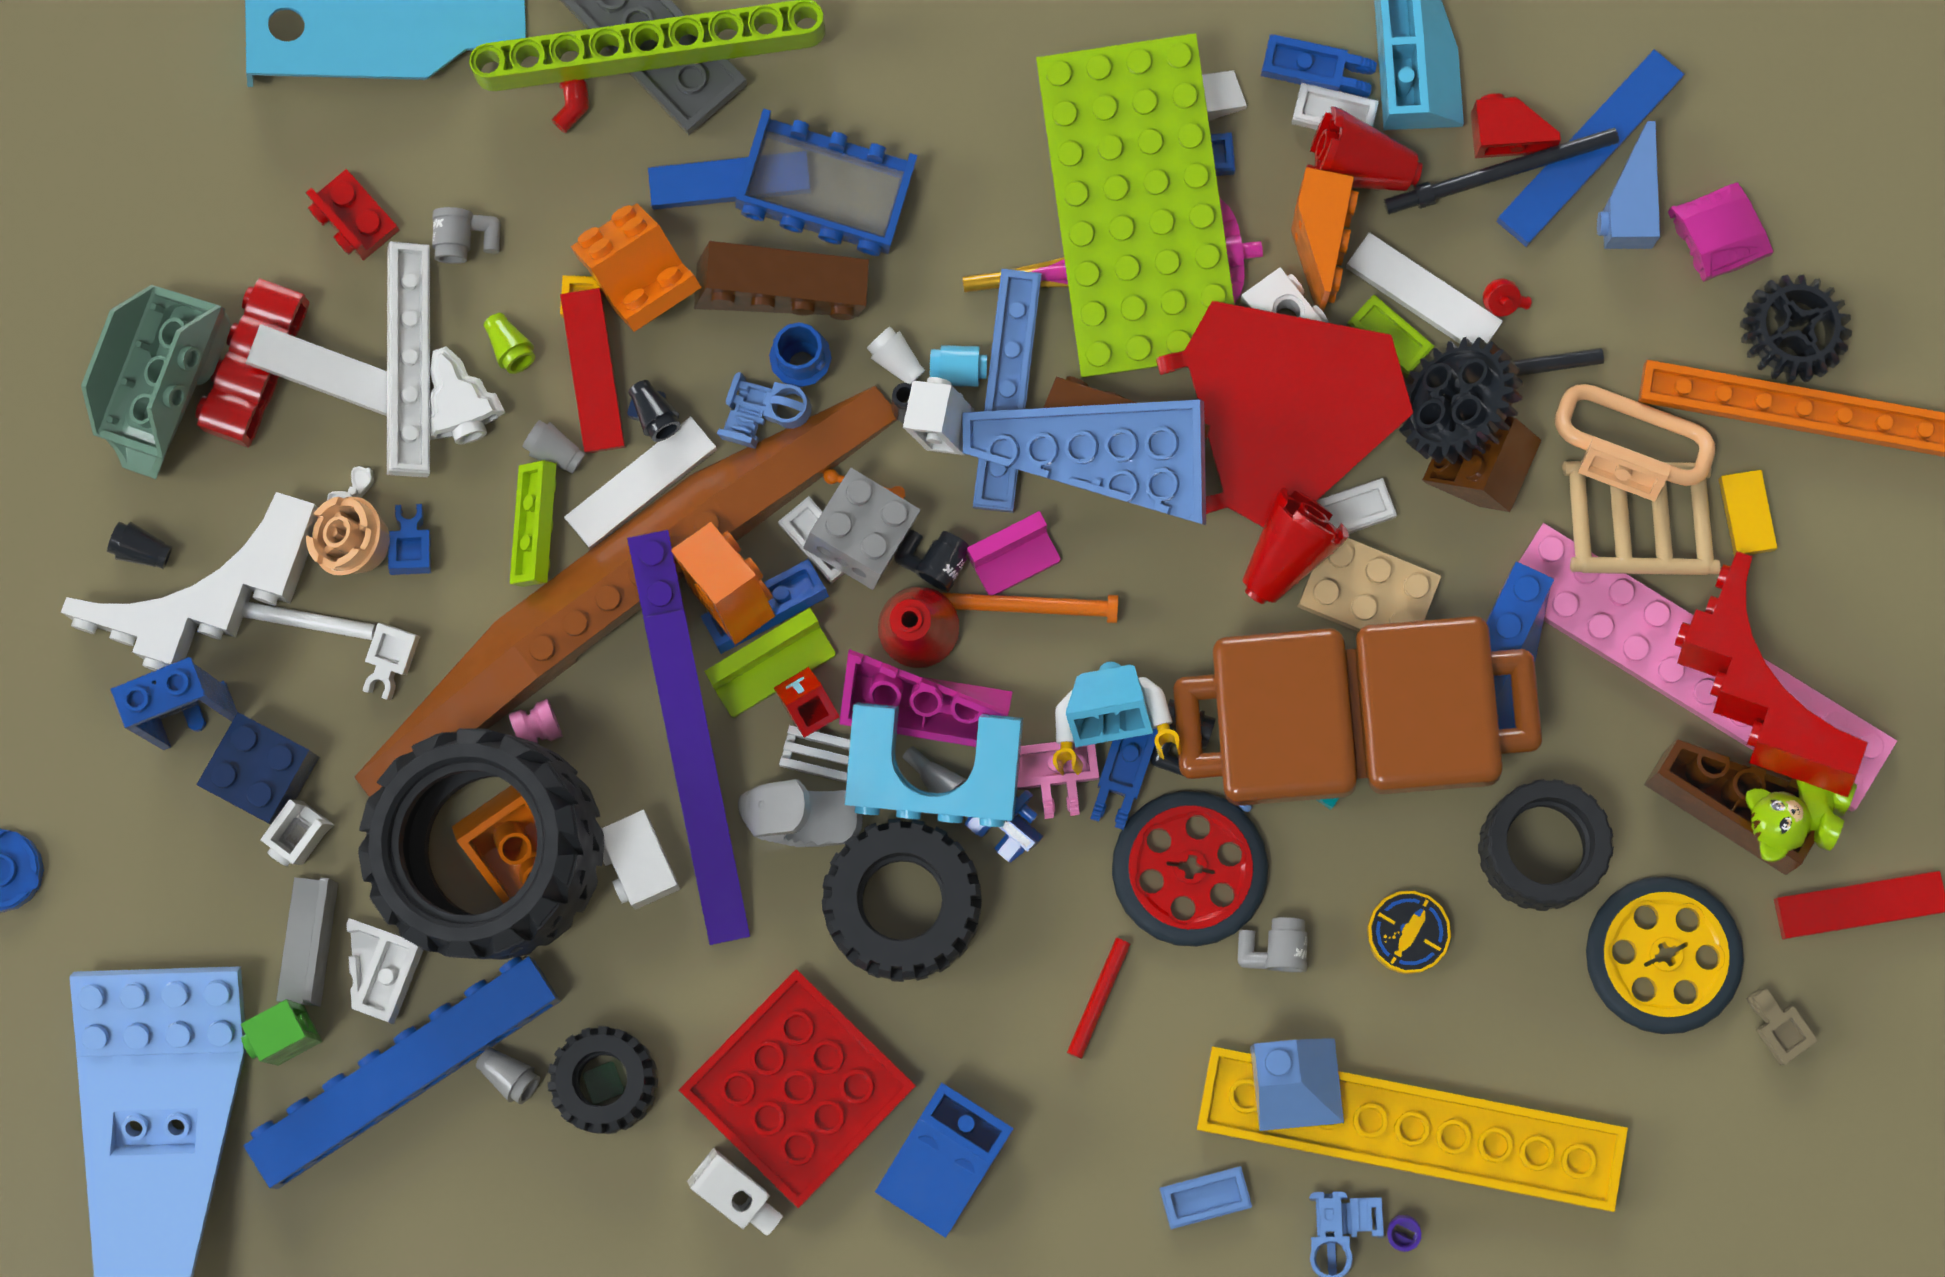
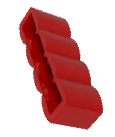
M261 278L257 280L254 287L250 286L246 290L242 300V308L245 309L244 315L239 323H234L231 326L226 340L229 350L223 360H218L215 371L211 376V381L214 382L213 388L208 396H203L200 399L196 408L195 417L198 419L197 425L204 432L249 448L259 429L264 410L272 398L279 376L245 363L260 324L296 337L303 324L310 303L304 294Z

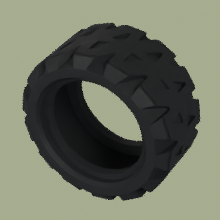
M461 728L457 732L438 733L412 746L413 752L397 757L378 779L377 784L382 787L368 798L359 831L366 832V837L358 847L362 879L364 882H371L370 899L388 925H396L400 935L405 940L425 951L437 952L453 958L504 960L532 953L538 946L549 945L572 926L574 915L577 912H584L597 887L596 866L603 865L604 834L595 818L600 817V812L591 790L576 776L577 770L559 754L540 746L537 742L488 729ZM490 777H500L511 784L522 795L531 809L537 830L536 858L526 882L510 900L489 912L473 915L457 907L439 888L432 873L429 860L430 833L440 809L454 793L474 781Z

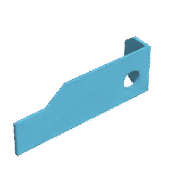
M245 0L247 87H253L254 75L427 80L466 50L473 51L477 46L485 43L526 38L525 0ZM280 10L294 11L303 19L305 24L304 31L299 38L293 41L278 40L271 34L268 28L271 16Z

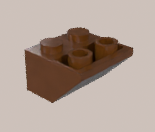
M1506 417L1505 422L1510 426L1509 431L1499 429L1496 432L1499 439L1497 444L1487 440L1485 442L1486 453L1482 454L1475 448L1472 450L1470 461H1467L1459 454L1455 464H1451L1446 458L1440 464L1431 459L1422 481L1478 507L1510 512L1542 440L1517 418Z

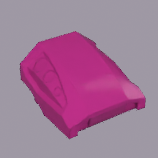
M1738 182L1727 185L1696 200L1679 206H1672L1668 210L1671 219L1676 217L1673 221L1675 230L1679 237L1686 241L1690 249L1689 253L1693 256L1694 268L1700 273L1703 282L1737 271L1773 254L1768 236L1750 200Z

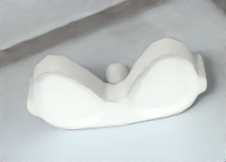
M354 467L351 471L353 487H350L348 492L332 491L328 494L327 500L334 497L362 498L373 485L374 472L368 467Z

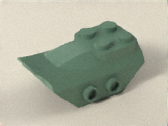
M150 285L110 310L81 388L93 435L105 439L112 446L119 457L122 468L157 479L161 465L196 385H201L211 378L228 337L230 318L225 312L226 309L222 306Z

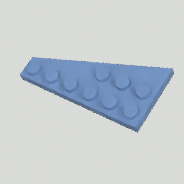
M1202 400L962 413L964 454L1206 525L1204 401Z

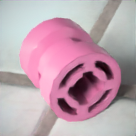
M548 699L537 702L534 708L530 710L529 715L521 709L509 714L513 730L518 738L538 743L537 738L539 737L541 740L547 739L549 741L563 737Z

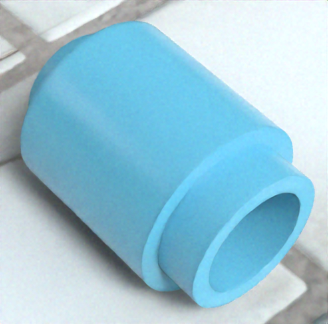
M941 345V349H931L930 377L948 380L952 383V386L979 387V379H987V355L980 354V346Z

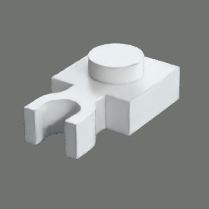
M378 623L365 662L376 665L374 673L367 677L362 691L373 693L375 683L381 680L385 685L381 698L392 700L396 687L394 675L395 673L401 675L408 674L420 636L384 623Z

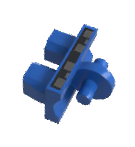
M1028 790L1024 791L1019 798L1016 796L1014 819L1012 821H1005L1004 827H999L1006 834L994 849L1010 863L1025 851L1028 852L1034 848L1044 837L1030 825L1038 814L1027 805L1033 797V794ZM968 817L965 826L976 835L983 837L991 829L989 826L979 825L980 818Z

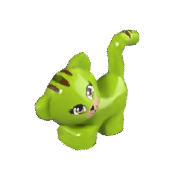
M1796 780L1799 797L1784 791L1770 793L1765 789L1756 788L1746 791L1745 800L1752 811L1751 825L1754 835L1759 841L1761 858L1769 862L1781 860L1786 856L1787 852L1801 847L1810 831H1815L1814 841L1819 848L1831 851L1839 838L1845 821L1838 816L1843 817L1851 805L1857 784H1853L1848 797Z

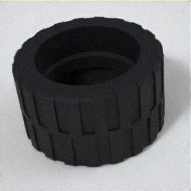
M1534 780L1530 784H1523L1515 788L1491 809L1479 833L1478 854H1480L1481 859L1480 866L1488 878V883L1505 900L1511 901L1524 909L1531 908L1536 909V911H1547L1552 908L1559 909L1575 902L1600 883L1599 880L1606 874L1610 858L1613 856L1612 827L1609 826L1608 816L1604 809L1600 808L1597 800L1591 794L1588 795L1581 787L1575 784L1564 783L1563 780ZM1536 807L1554 809L1565 815L1576 827L1582 841V860L1577 870L1566 880L1554 884H1540L1524 876L1513 864L1508 853L1507 834L1513 821L1526 810Z

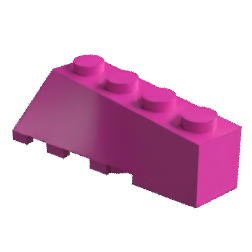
M849 649L839 724L852 726L853 705L857 702L899 706L897 734L976 747L979 716L981 714L1009 716L1013 692L917 676Z

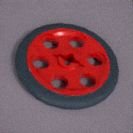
M1179 791L1164 794L1146 803L1130 817L1124 830L1119 834L1113 852L1112 877L1117 897L1125 912L1139 928L1154 938L1173 945L1198 947L1217 943L1235 934L1251 920L1262 903L1268 884L1269 862L1262 837L1255 824L1240 808L1222 797L1207 792ZM1202 817L1208 822L1209 834L1205 838L1194 839L1188 835L1186 823L1190 818ZM1163 830L1169 835L1171 840L1169 849L1165 852L1157 853L1148 847L1147 837L1152 831ZM1228 843L1237 846L1241 852L1239 863L1234 866L1223 865L1217 855L1220 846ZM1188 857H1193L1196 859V866L1202 867V870L1213 871L1214 874L1202 871V873H1195L1192 879L1185 878L1184 870L1179 869L1177 866H1169L1166 863L1179 865V863H1186ZM1145 871H1157L1162 876L1163 887L1160 891L1147 893L1141 888L1139 879ZM1217 884L1229 886L1234 894L1232 903L1226 907L1215 905L1210 898L1212 887ZM1185 897L1193 902L1195 912L1190 919L1179 920L1173 916L1171 904L1175 899Z

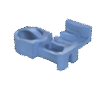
M741 372L736 373L726 398V404L732 410H730L724 430L719 428L717 434L722 440L756 449L759 438L755 434L759 424L764 425L765 420L762 419L763 416L767 421L777 423L785 428L794 429L800 427L807 422L811 415L812 406L810 399L801 388L795 385L774 382L773 388H768L746 382V377ZM796 394L802 398L803 403L785 396ZM777 405H784L800 412L793 418L782 419L777 415Z
M1342 1191L1332 1193L1314 1192L1309 1197L1310 1201H1316L1317 1237H1311L1310 1262L1312 1269L1319 1277H1345L1352 1268L1353 1257L1350 1249V1237L1343 1236V1234H1352V1237H1357V1232L1372 1231V1237L1384 1238L1382 1197L1350 1198V1203H1342V1200H1348L1346 1193ZM1372 1208H1376L1374 1209L1375 1230H1373ZM1324 1244H1327L1328 1275L1321 1272L1316 1262V1254ZM1335 1244L1343 1248L1347 1257L1346 1265L1339 1274H1337Z

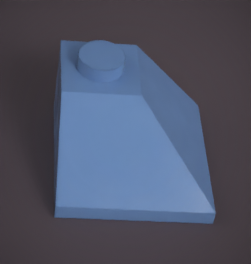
M1335 1038L1255 1043L1250 1046L1259 1131L1344 1123Z

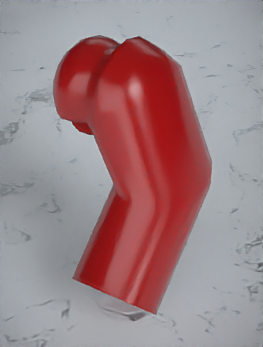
M585 79L568 80L559 83L560 88L563 89L565 106L551 121L563 133H566L589 108L588 85Z

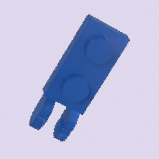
M1272 34L1269 37L1261 76L1299 85L1301 83L1366 98L1371 94L1372 85L1362 80L1343 77V70L1346 68L1350 72L1371 75L1376 71L1377 62L1367 57L1348 54V50Z
M1157 728L1153 729V734L1112 741L1097 788H1100L1090 819L1099 822L1100 818L1103 817L1107 806V796L1110 791L1125 796L1115 818V827L1124 830L1133 800L1138 798L1155 746V737L1158 734Z

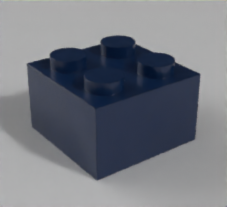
M237 712L196 785L271 825L289 799L296 800L320 757L309 749Z

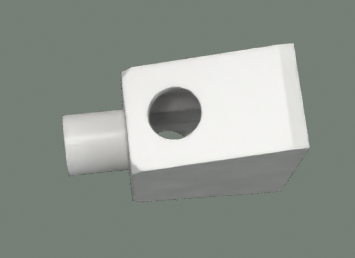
M715 1148L710 1151L687 1180L694 1192L742 1229L750 1222L768 1236L783 1216L766 1203L770 1196L769 1193ZM738 1191H743L748 1195V1200L743 1205L738 1206L732 1201V1197Z

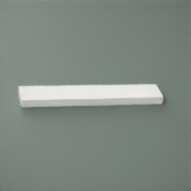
M390 241L387 246V475L427 478L430 474V245Z

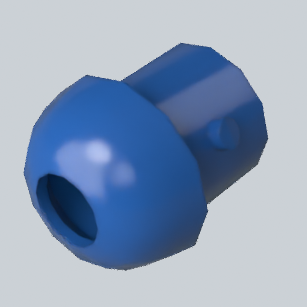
M800 322L788 324L777 333L769 354L772 371L783 383L795 385L799 388L817 383L826 375L832 359L829 343L812 326ZM799 352L808 353L813 358L807 364L797 366L790 364L791 357Z

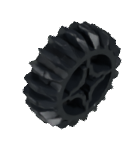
M1788 274L1780 278L1779 284L1770 280L1764 285V291H1755L1752 295L1753 302H1748L1743 309L1748 317H1744L1741 320L1740 327L1748 332L1741 337V343L1753 344V347L1747 352V358H1754L1758 355L1762 359L1757 365L1758 370H1763L1769 365L1773 368L1771 371L1772 379H1776L1782 372H1785L1787 383H1793L1798 374L1804 383L1809 382L1813 378V373L1818 377H1823L1828 372L1827 366L1835 368L1840 362L1838 355H1844L1848 350V345L1844 341L1852 336V330L1844 327V325L1851 320V315L1839 313V310L1845 305V300L1833 302L1830 297L1835 292L1834 287H1829L1825 292L1819 289L1821 285L1820 278L1815 279L1810 286L1806 284L1804 274L1798 275L1794 284ZM1795 302L1804 304L1812 310H1803ZM1772 307L1776 313L1774 319L1778 328L1769 336L1766 327V317L1769 308ZM1820 322L1823 323L1825 330V342L1821 351L1816 345L1818 339L1814 333V328ZM1807 324L1806 327L1802 330V332L1800 330H1796L1794 332L1791 330L1790 332L1784 334L1786 330L1789 328V326L1793 328L1797 326L1801 327ZM1788 347L1792 349L1797 354V356L1790 355L1779 348Z

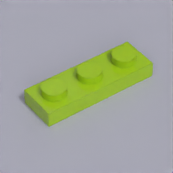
M542 460L519 465L509 583L511 585L526 587L548 582L550 542L553 530V502L556 490V463Z

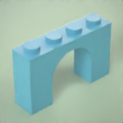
M860 702L853 705L845 805L855 806L854 813L879 815L880 809L896 810V817L905 819H921V812L938 814V821L947 823H962L963 817L980 818L979 825L989 827H1004L1005 821H1012L1014 819L1023 718L981 714L978 721L975 763L969 778L956 789L942 793H932L913 786L903 776L898 767L895 749L899 706Z

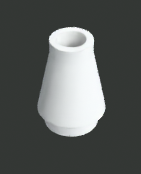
M890 326L867 347L873 355L871 357L873 361L901 379L904 383L912 384L913 381L917 380L926 371L918 362L901 332L896 333Z

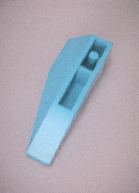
M1374 0L1383 130L1463 127L1459 53L1442 0Z

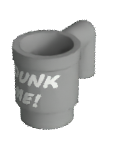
M453 207L438 208L433 211L432 247L435 249L436 261L449 264L466 262L467 251L471 248V230L484 232V252L499 253L501 225L498 218L494 216L473 215L469 210Z
M1286 917L1272 918V928L1268 932V952H1254L1255 931L1239 930L1238 964L1242 968L1268 969L1280 972L1307 971L1308 933L1305 932V920Z

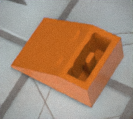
M1306 167L1298 193L1291 232L1313 303L1324 312L1327 302L1334 304L1336 294L1339 291L1343 268L1336 267V265L1342 266L1344 254L1347 252L1351 230L1344 229V227H1350L1359 192L1351 190L1353 176Z

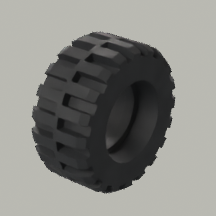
M900 818L888 819V823L876 825L874 823L864 827V832L858 836L853 834L844 842L845 847L840 853H835L830 862L829 872L824 877L822 886L824 889L823 899H821L822 912L833 941L848 961L857 968L863 969L869 975L879 979L882 977L891 979L893 982H904V980L911 979L918 981L926 979L929 975L938 971H944L950 967V964L957 957L960 958L967 950V946L972 937L974 938L978 928L982 898L977 870L973 861L969 859L962 845L958 841L951 839L946 831L937 826L936 828L927 826L924 821L913 819L912 822H903ZM895 862H910L925 868L936 879L941 891L942 904L935 923L925 933L911 939L899 940L882 935L869 923L863 909V894L869 879L880 868Z

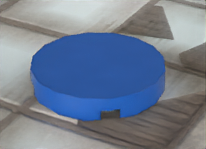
M0 829V912L3 913L19 909L33 898L41 886L44 868L41 854L31 840L18 832Z

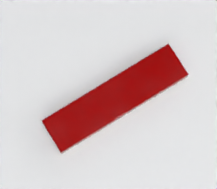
M596 288L560 294L584 452L589 454L626 448L601 289Z
M1935 871L1778 897L1774 899L1781 937L1782 940L1942 914L1945 913V891L1941 872Z

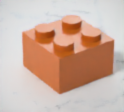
M710 522L671 549V552L692 593L736 645L775 617L769 604L773 596L761 580L764 578L763 574L750 557L744 560L739 554L741 548L728 531L721 534L713 523Z

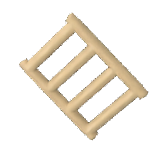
M1581 461L1563 462L1564 476H1569L1575 557H1572L1570 561L1571 572L1719 575L1721 571L1720 561L1714 560L1706 479L1697 485L1690 486L1697 559L1673 558L1666 482L1656 501H1651L1656 558L1632 557L1627 491L1611 485L1610 493L1616 557H1592L1586 489L1587 476L1578 473ZM1665 462L1685 470H1691L1695 466V463ZM1710 470V473L1708 474V476H1707L1706 478H1710V476H1711V470Z

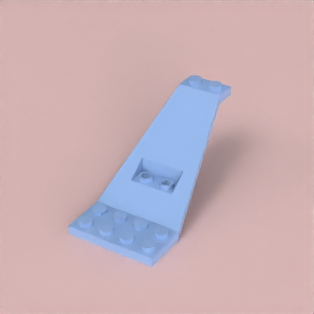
M241 966L74 971L69 977L94 1277H193L246 1053L241 1037L246 1035L241 1026V1023L245 1022ZM172 1120L182 1121L185 1128L182 1130L176 1129L172 1125ZM130 1121L139 1122L142 1125V1130L136 1131L132 1129Z

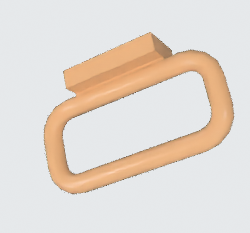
M1580 384L1574 385L1565 391L1555 415V427L1558 434L1569 444L1586 450L1578 473L1655 502L1666 481L1682 486L1697 485L1704 481L1710 473L1715 456V442L1711 434L1702 426L1597 386ZM1580 400L1591 401L1692 439L1699 446L1694 468L1691 470L1681 469L1576 429L1572 425L1571 419L1577 402Z

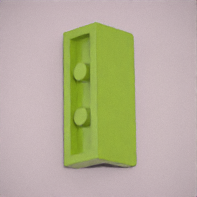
M809 607L708 668L704 673L730 716L736 718L776 693L774 690L775 686L807 667L811 671L835 658L836 653Z

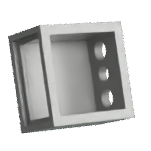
M850 467L811 529L803 548L873 590L912 528L921 509Z

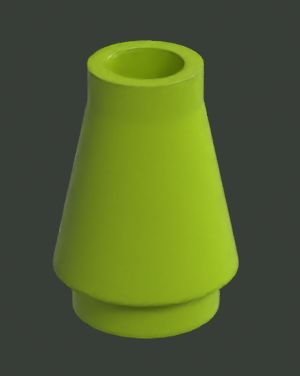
M503 313L493 314L485 320L483 327L488 333L499 367L506 369L510 374L519 373L527 369L535 360L534 345L507 320Z

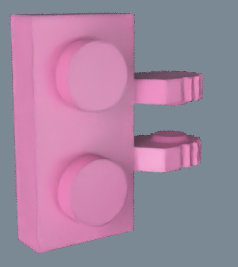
M1050 742L1021 746L1017 790L1041 787L1044 818L1050 819L1054 818L1055 804L1050 786L1066 784L1067 810L1070 812V816L1080 815L1076 783L1099 780L1095 744L1075 747V743L1073 744V751L1081 759L1083 769L1079 775H1076L1072 769V760H1069L1063 767L1064 776L1059 773L1052 761L1055 752L1061 749L1060 744Z

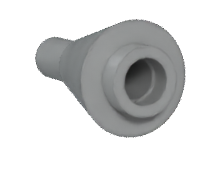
M914 746L910 747L902 757L920 774V778L929 792L942 793L951 791L961 786L967 780L935 762H930Z

